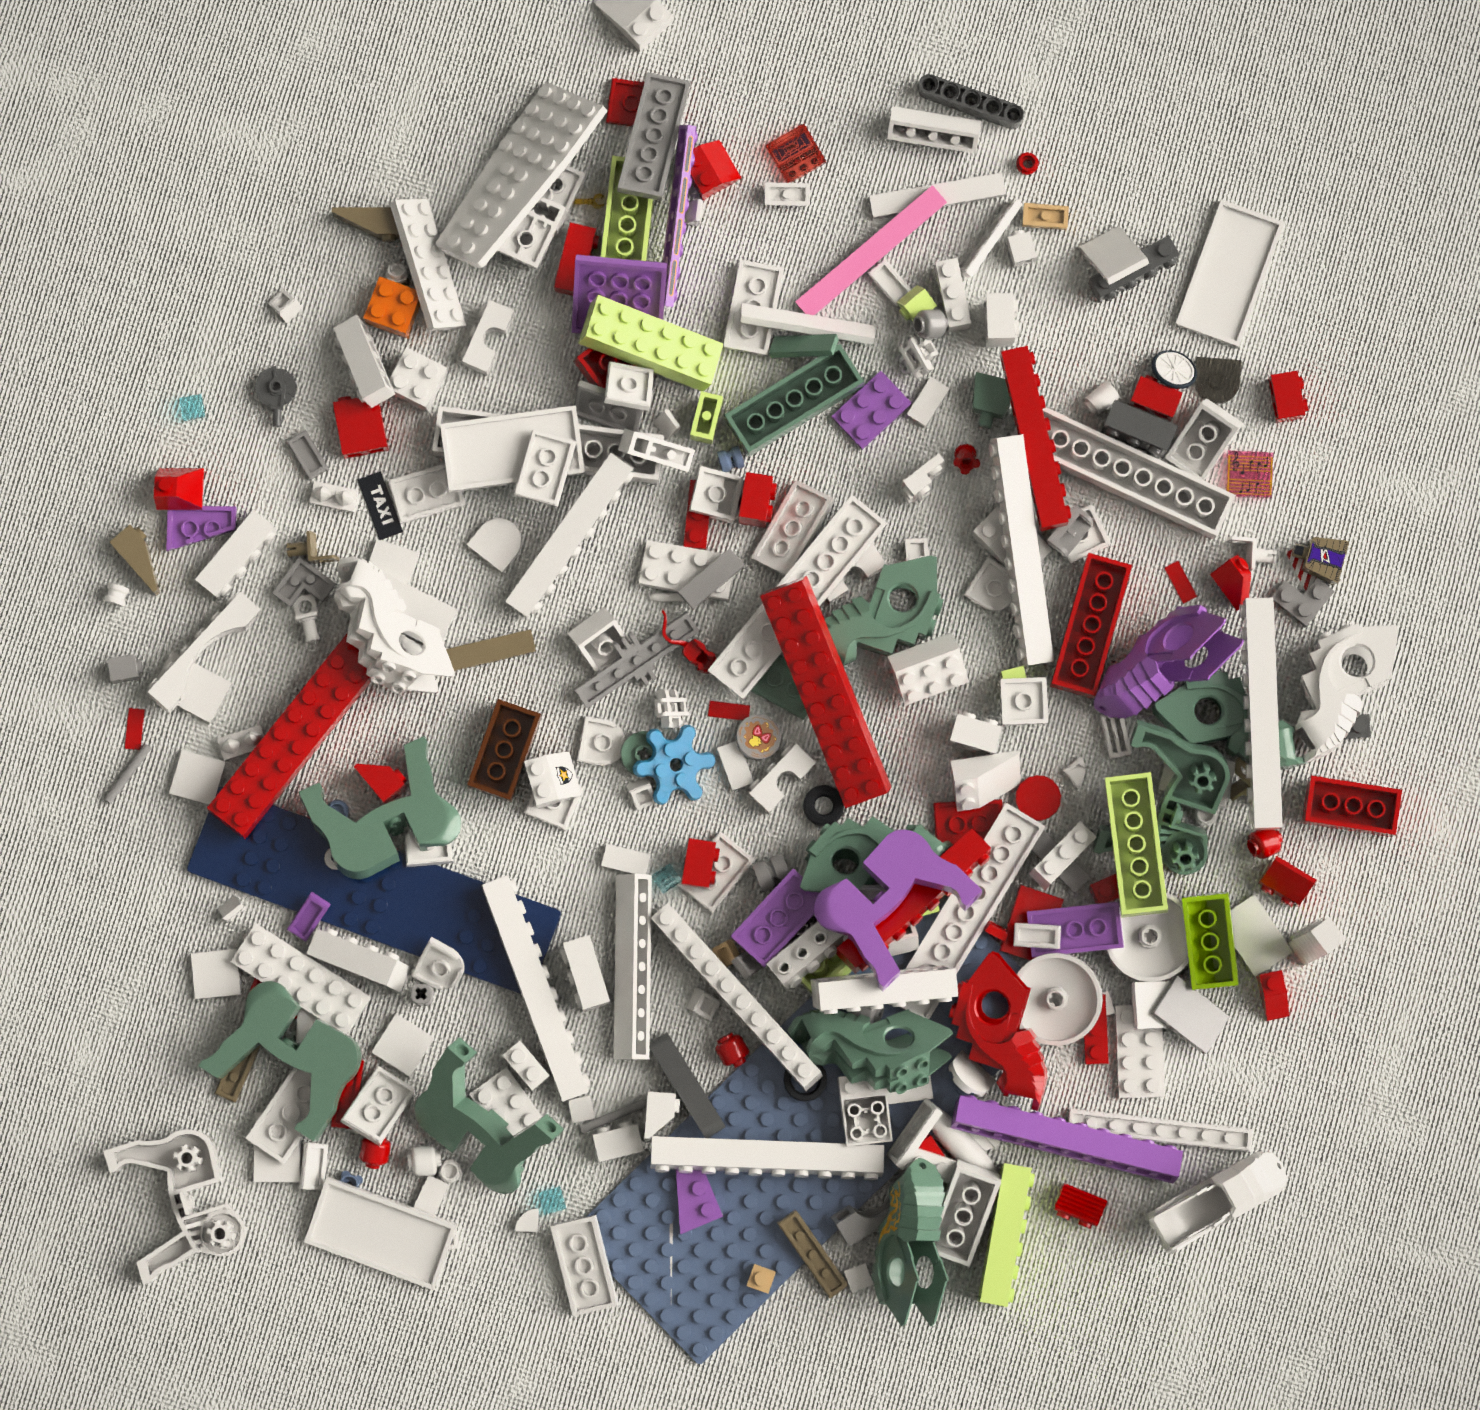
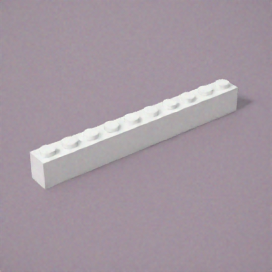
M1022 434L990 439L991 444H989V454L993 457L994 462L992 476L997 484L995 498L1000 506L998 521L1003 528L1001 543L1006 550L1004 565L1009 572L1010 579L1007 581L1009 593L1012 594L1013 601L1010 604L1012 615L1015 616L1016 625H1014L1013 630L1019 648H1017V658L1021 661V665L1053 662L1054 657L1024 437Z
M1273 597L1245 598L1243 604L1239 606L1240 618H1244V627L1240 628V638L1245 641V650H1241V662L1246 665V673H1242V685L1247 690V696H1243V709L1247 710L1248 719H1244V732H1248L1249 741L1245 742V755H1249V765H1246V778H1250V788H1247V801H1251V811H1248L1247 818L1248 825L1252 824V830H1274L1283 827Z
M507 875L481 885L561 1102L589 1092L587 1087L591 1085L586 1073L582 1074L579 1065L583 1064L578 1051L574 1053L571 1046L572 1043H575L570 1030L566 1031L563 1024L566 1021V1017L562 1008L558 1009L555 1000H558L554 986L550 988L547 981L550 978V974L546 965L542 966L540 963L541 950L538 943L533 944L531 938L534 935L530 922L526 923L524 920L525 907L522 900L517 901L515 892H518L514 879H509Z
M669 903L651 917L656 927L805 1091L823 1076L817 1066Z
M652 1136L650 1168L661 1173L669 1172V1169H678L679 1173H692V1170H702L703 1174H715L716 1171H725L727 1175H738L739 1172H748L750 1176H761L762 1173H771V1176L774 1177L795 1174V1177L806 1178L808 1174L818 1175V1178L823 1179L832 1178V1175H839L841 1179H855V1176H864L865 1180H878V1177H882L884 1173V1145L866 1144L846 1147L844 1143Z

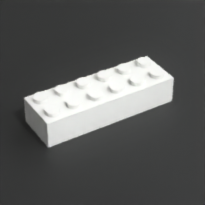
M948 965L900 970L899 977L883 992L878 988L874 973L811 979L813 1007L819 1009L820 1012H824V1014L838 1013V1009L842 1008L847 1010V1012L860 1011L861 1006L869 1007L870 1009L884 1008L883 1004L892 1005V1007L906 1006V1002L909 1001L916 1005L928 1004L929 999L938 1000V1002L952 1001V997H958L956 968Z

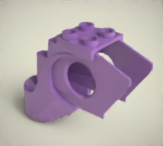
M1178 606L1174 611L1169 612L1166 618L1158 620L1155 626L1146 634L1139 635L1133 649L1125 659L1108 667L1094 699V707L1097 711L1110 718L1126 719L1129 716H1136L1144 707L1147 709L1162 694L1165 696L1173 689L1174 682L1209 680L1243 645L1244 640L1224 633L1220 628L1225 624L1226 619L1208 613L1204 606ZM1202 646L1207 648L1208 655L1202 664L1194 668L1185 666V660H1191L1192 656Z

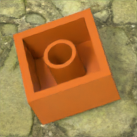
M379 276L363 317L365 323L408 339L421 306L416 289Z

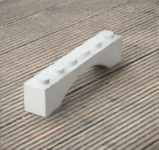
M242 592L237 596L235 594L232 595L225 603L227 607L222 612L217 611L210 619L211 624L206 629H200L194 637L196 640L191 645L187 644L180 651V657L175 663L171 661L163 670L165 674L160 679L155 678L148 686L150 689L148 691L149 697L168 714L185 698V687L189 672L200 654L222 637L247 631L262 615L261 609Z

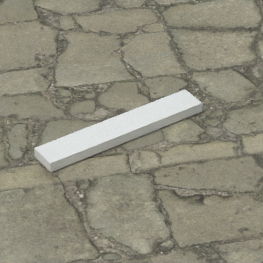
M1002 173L932 184L947 202L943 207L1006 196ZM932 185L869 195L873 219L898 215Z
M741 304V323L811 335L837 334L841 340L874 344V325Z

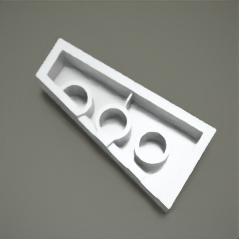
M325 927L324 931L316 928L306 952L307 955L340 969H345L360 977L363 976L368 980L385 985L401 993L411 967L398 961L399 956L386 951L385 955L378 953L379 948L367 943L365 947L357 944V939L347 935L344 939L337 937L338 932Z

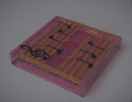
M1228 450L1226 491L1236 495L1235 497L1271 499L1273 453Z

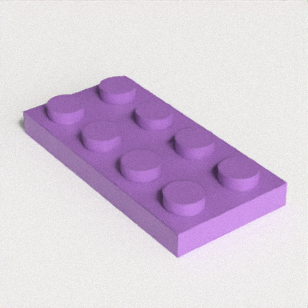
M794 868L730 936L764 968L814 915L815 900L820 892H809L801 889L800 885L803 877Z
M1119 901L1027 911L1029 924L1061 926L1060 949L1031 947L1032 957L1048 953L1069 954L1124 948Z

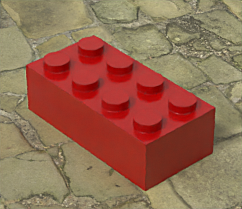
M1311 775L1307 780L1301 823L1394 837L1397 832L1402 790Z

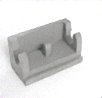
M1077 505L1070 511L1071 519H1068L1067 526L1056 528L1046 542L1065 559L1094 524L1093 518Z

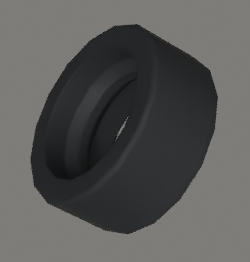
M816 1065L823 1076L819 1079L816 1089L810 1093H800L792 1085V1076L785 1070L783 1082L788 1094L794 1099L804 1102L815 1100L819 1097L827 1084V1075L823 1066Z

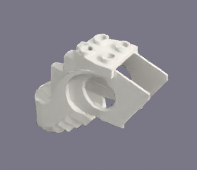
M355 556L340 559L338 562V574L341 580L335 590L334 601L340 610L346 611L350 615L346 642L359 649L358 663L367 668L366 675L371 677V681L374 684H381L394 693L401 695L406 690L437 693L438 685L434 675L453 677L454 669L439 633L440 629L403 614L402 612L406 609L403 599H399L396 589L392 588L390 579L386 580L382 570L378 569L376 565L374 566L370 561ZM404 631L416 633L421 638L423 645L405 637L401 633Z
M1349 622L1341 626V630L1334 634L1331 630L1320 635V639L1317 640L1314 647L1316 651L1311 652L1307 658L1311 672L1302 675V679L1299 680L1311 710L1301 712L1294 726L1296 733H1300L1310 751L1302 756L1305 763L1315 761L1337 749L1343 738L1348 736L1350 729L1355 724L1356 717L1358 718L1361 713L1363 702L1358 697L1389 685L1388 680L1393 678L1392 670L1398 637L1396 625L1360 627L1359 623ZM1352 654L1362 657L1367 664L1366 674L1361 677L1347 674L1342 668L1341 661L1343 658Z
M1257 1151L1147 1213L1149 1224L1152 1229L1158 1232L1163 1249L1171 1255L1211 1230L1239 1217L1280 1193L1287 1180L1284 1166L1272 1152Z

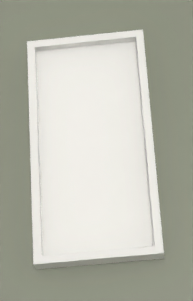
M1221 199L1175 326L1239 348L1285 222Z
M576 405L440 424L449 492L517 483L532 429L576 441L567 476L585 474Z
M327 1177L304 1243L435 1290L458 1224Z

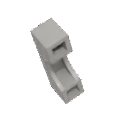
M906 1169L889 1179V1189ZM889 1193L885 1201L875 1209L863 1211L848 1205L830 1217L848 1246L860 1243L871 1232L879 1231L878 1227L889 1213Z

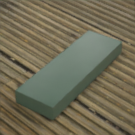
M837 334L775 336L769 354L771 358L833 356L839 338Z

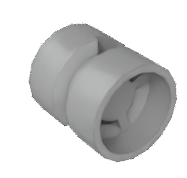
M782 853L770 857L769 862L762 860L752 864L762 892L774 888L775 884H779L789 873Z

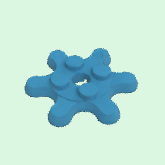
M691 725L682 726L678 736L673 740L666 739L658 729L649 730L646 734V740L652 747V756L648 760H639L633 765V773L637 777L650 776L655 779L656 789L653 793V800L659 805L666 804L671 793L677 789L684 791L690 800L700 799L703 790L696 781V775L701 769H710L716 763V758L712 753H697L694 751L692 742L696 736V730ZM674 758H678L681 764V768L677 771H673L670 768V761Z

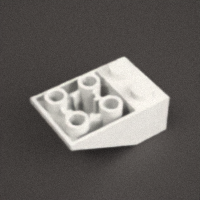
M846 1076L838 1077V1091L846 1147L893 1142L887 1089L874 1090L867 1081L851 1084Z

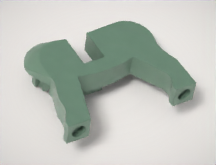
M1137 719L1130 738V746L1153 749L1175 773L1165 789L1156 815L1162 862L1177 874H1193L1200 870L1207 860V832L1205 829L1181 822L1183 811H1181L1182 806L1180 803L1215 814L1230 780L1227 760L1221 752L1211 746L1187 742L1169 729ZM1100 825L1096 835L1097 838L1093 843V852L1098 854L1113 851L1110 825Z
M425 736L404 745L411 796L386 803L369 812L356 823L323 801L324 793L320 782L299 791L301 802L314 829L329 844L333 861L337 869L345 876L352 879L368 878L400 861L398 852L389 834L392 836L401 834L404 831V827H407V824L420 851H428L427 847L445 846L458 837L461 830V818L456 808L440 797L434 790L432 771L427 760L429 748Z
M273 981L262 982L256 985L247 996L242 1025L223 1041L219 1049L212 1056L202 1060L198 1066L214 1077L222 1079L258 1046L262 1045L283 1062L299 1070L311 1073L310 1110L307 1117L297 1123L294 1129L310 1140L318 1141L337 1112L339 1098L344 1087L355 1077L360 1068L362 1059L360 1047L351 1036L319 1019L315 1020L301 1044L292 1038L285 1037L282 1039L301 1006L280 983Z
M459 1037L447 1047L433 1068L432 1079L428 1089L416 1101V1119L425 1132L452 1153L465 1143L470 1134L476 1137L485 1146L471 1165L470 1170L488 1189L501 1194L513 1193L520 1186L521 1174L525 1169L522 1166L524 1161L542 1145L550 1144L563 1132L564 1128L548 1114H545L513 1136L506 1129L509 1124L494 1110L491 1109L488 1112L482 1106L467 1098L465 1091V1064L477 1052Z

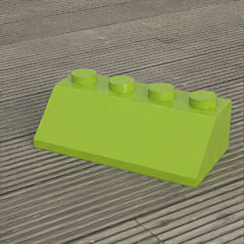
M1229 892L1182 898L1192 990L1238 985L1239 979Z

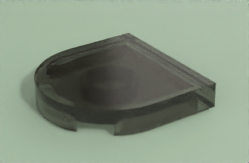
M1196 357L1197 378L1195 388L1198 395L1203 400L1207 398L1215 404H1223L1234 398L1240 387L1242 360Z

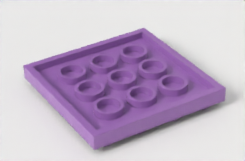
M576 255L571 333L582 332L590 303L598 295L663 320L667 263Z

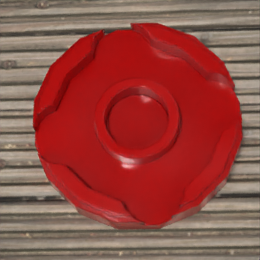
M1035 775L1028 777L1019 785L1016 791L1015 802L1019 811L1036 821H1043L1049 819L1057 812L1061 803V793L1053 780L1046 776Z

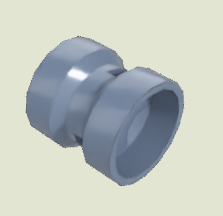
M739 446L732 447L729 451L721 450L717 452L722 472L727 473L732 468L740 469L745 467Z

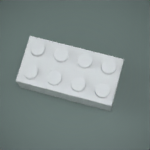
M957 1159L942 1203L945 1207L941 1215L942 1221L939 1227L941 1230L940 1239L938 1242H935L940 1257L970 1267L999 1190L1001 1174Z

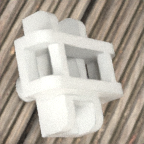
M916 336L899 346V350L903 355L899 360L904 362L907 374L913 373L919 379L934 369L930 360L939 355L931 339L920 344ZM912 356H914V358L916 359L917 364L914 362Z
M676 689L657 690L658 699L654 700V713L657 718L661 717L662 729L680 727L682 725L681 717L689 716V712L686 709L687 698H678Z

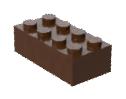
M500 699L497 700L467 783L468 788L512 803L525 767L524 761L528 758L542 719L540 713Z

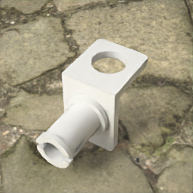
M1230 536L1225 539V543L1246 545L1245 561L1250 571L1255 569V562L1274 564L1276 561V557H1272L1276 555V550L1257 548L1256 538Z
M311 594L300 596L293 604L296 615L294 617L297 624H302L306 643L319 641L320 637L318 636L315 621L320 619L315 597ZM302 601H309L312 604V609L308 613H302L299 610V604Z

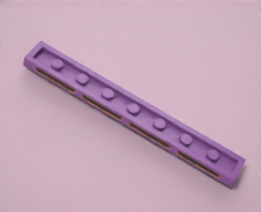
M679 125L662 263H667L664 306L673 307L677 300L676 282L680 277L679 259L683 254L682 235L686 231L684 220L685 213L689 207L687 196L692 184L690 172L695 161L693 149L698 137L696 126Z

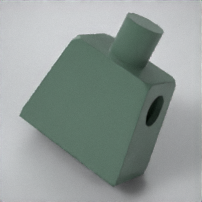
M976 372L972 412L981 414L978 426L991 429L993 419H1003L1010 404L1006 381L1004 378Z

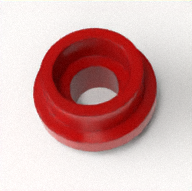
M1029 152L1022 153L1016 161L1018 171L1024 175L1035 173L1039 166L1038 158ZM1029 161L1031 162V167L1026 168L1023 163Z

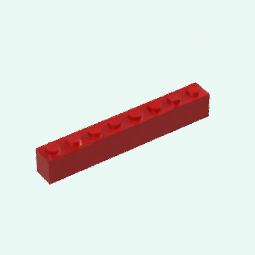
M1028 346L1001 351L1000 360L1018 435L1023 434L1030 489L1040 531L1067 526L1068 519H1071L1069 505L1065 506L1063 497L1066 496L1064 483H1060L1058 475L1061 474L1059 461H1054L1053 453L1056 452L1054 440L1049 439L1048 431L1051 430L1048 417L1044 418L1043 409L1046 408L1044 396H1039L1037 388L1041 386L1038 373L1034 374L1032 365L1036 364L1033 351L1029 352Z
M971 829L940 857L957 865L970 878L974 873L972 871L978 865L982 867L988 862L991 847ZM914 884L896 910L875 926L887 949H889L888 945L893 940L899 941L906 934L905 930L910 925H917L923 919L922 915L927 910H934L944 895L949 896L952 893ZM847 938L837 947L836 955L855 974L859 970L863 972L868 968L850 939Z

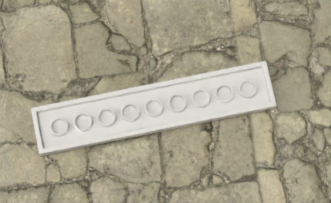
M851 495L776 587L807 576L820 607L886 527L887 522ZM763 603L708 669L711 675L742 700H744L782 653Z
M1008 803L1004 805L984 838V841L991 847L990 859L982 867L978 865L972 870L974 873L970 877L982 889L981 896L964 911L960 907L956 896L951 894L906 969L948 965L956 968L957 974L1046 826ZM929 999L928 1004L916 1005L909 1001L906 1002V1006L901 1008L904 1010L909 1009L917 1015L930 1019L939 1002L938 1000Z

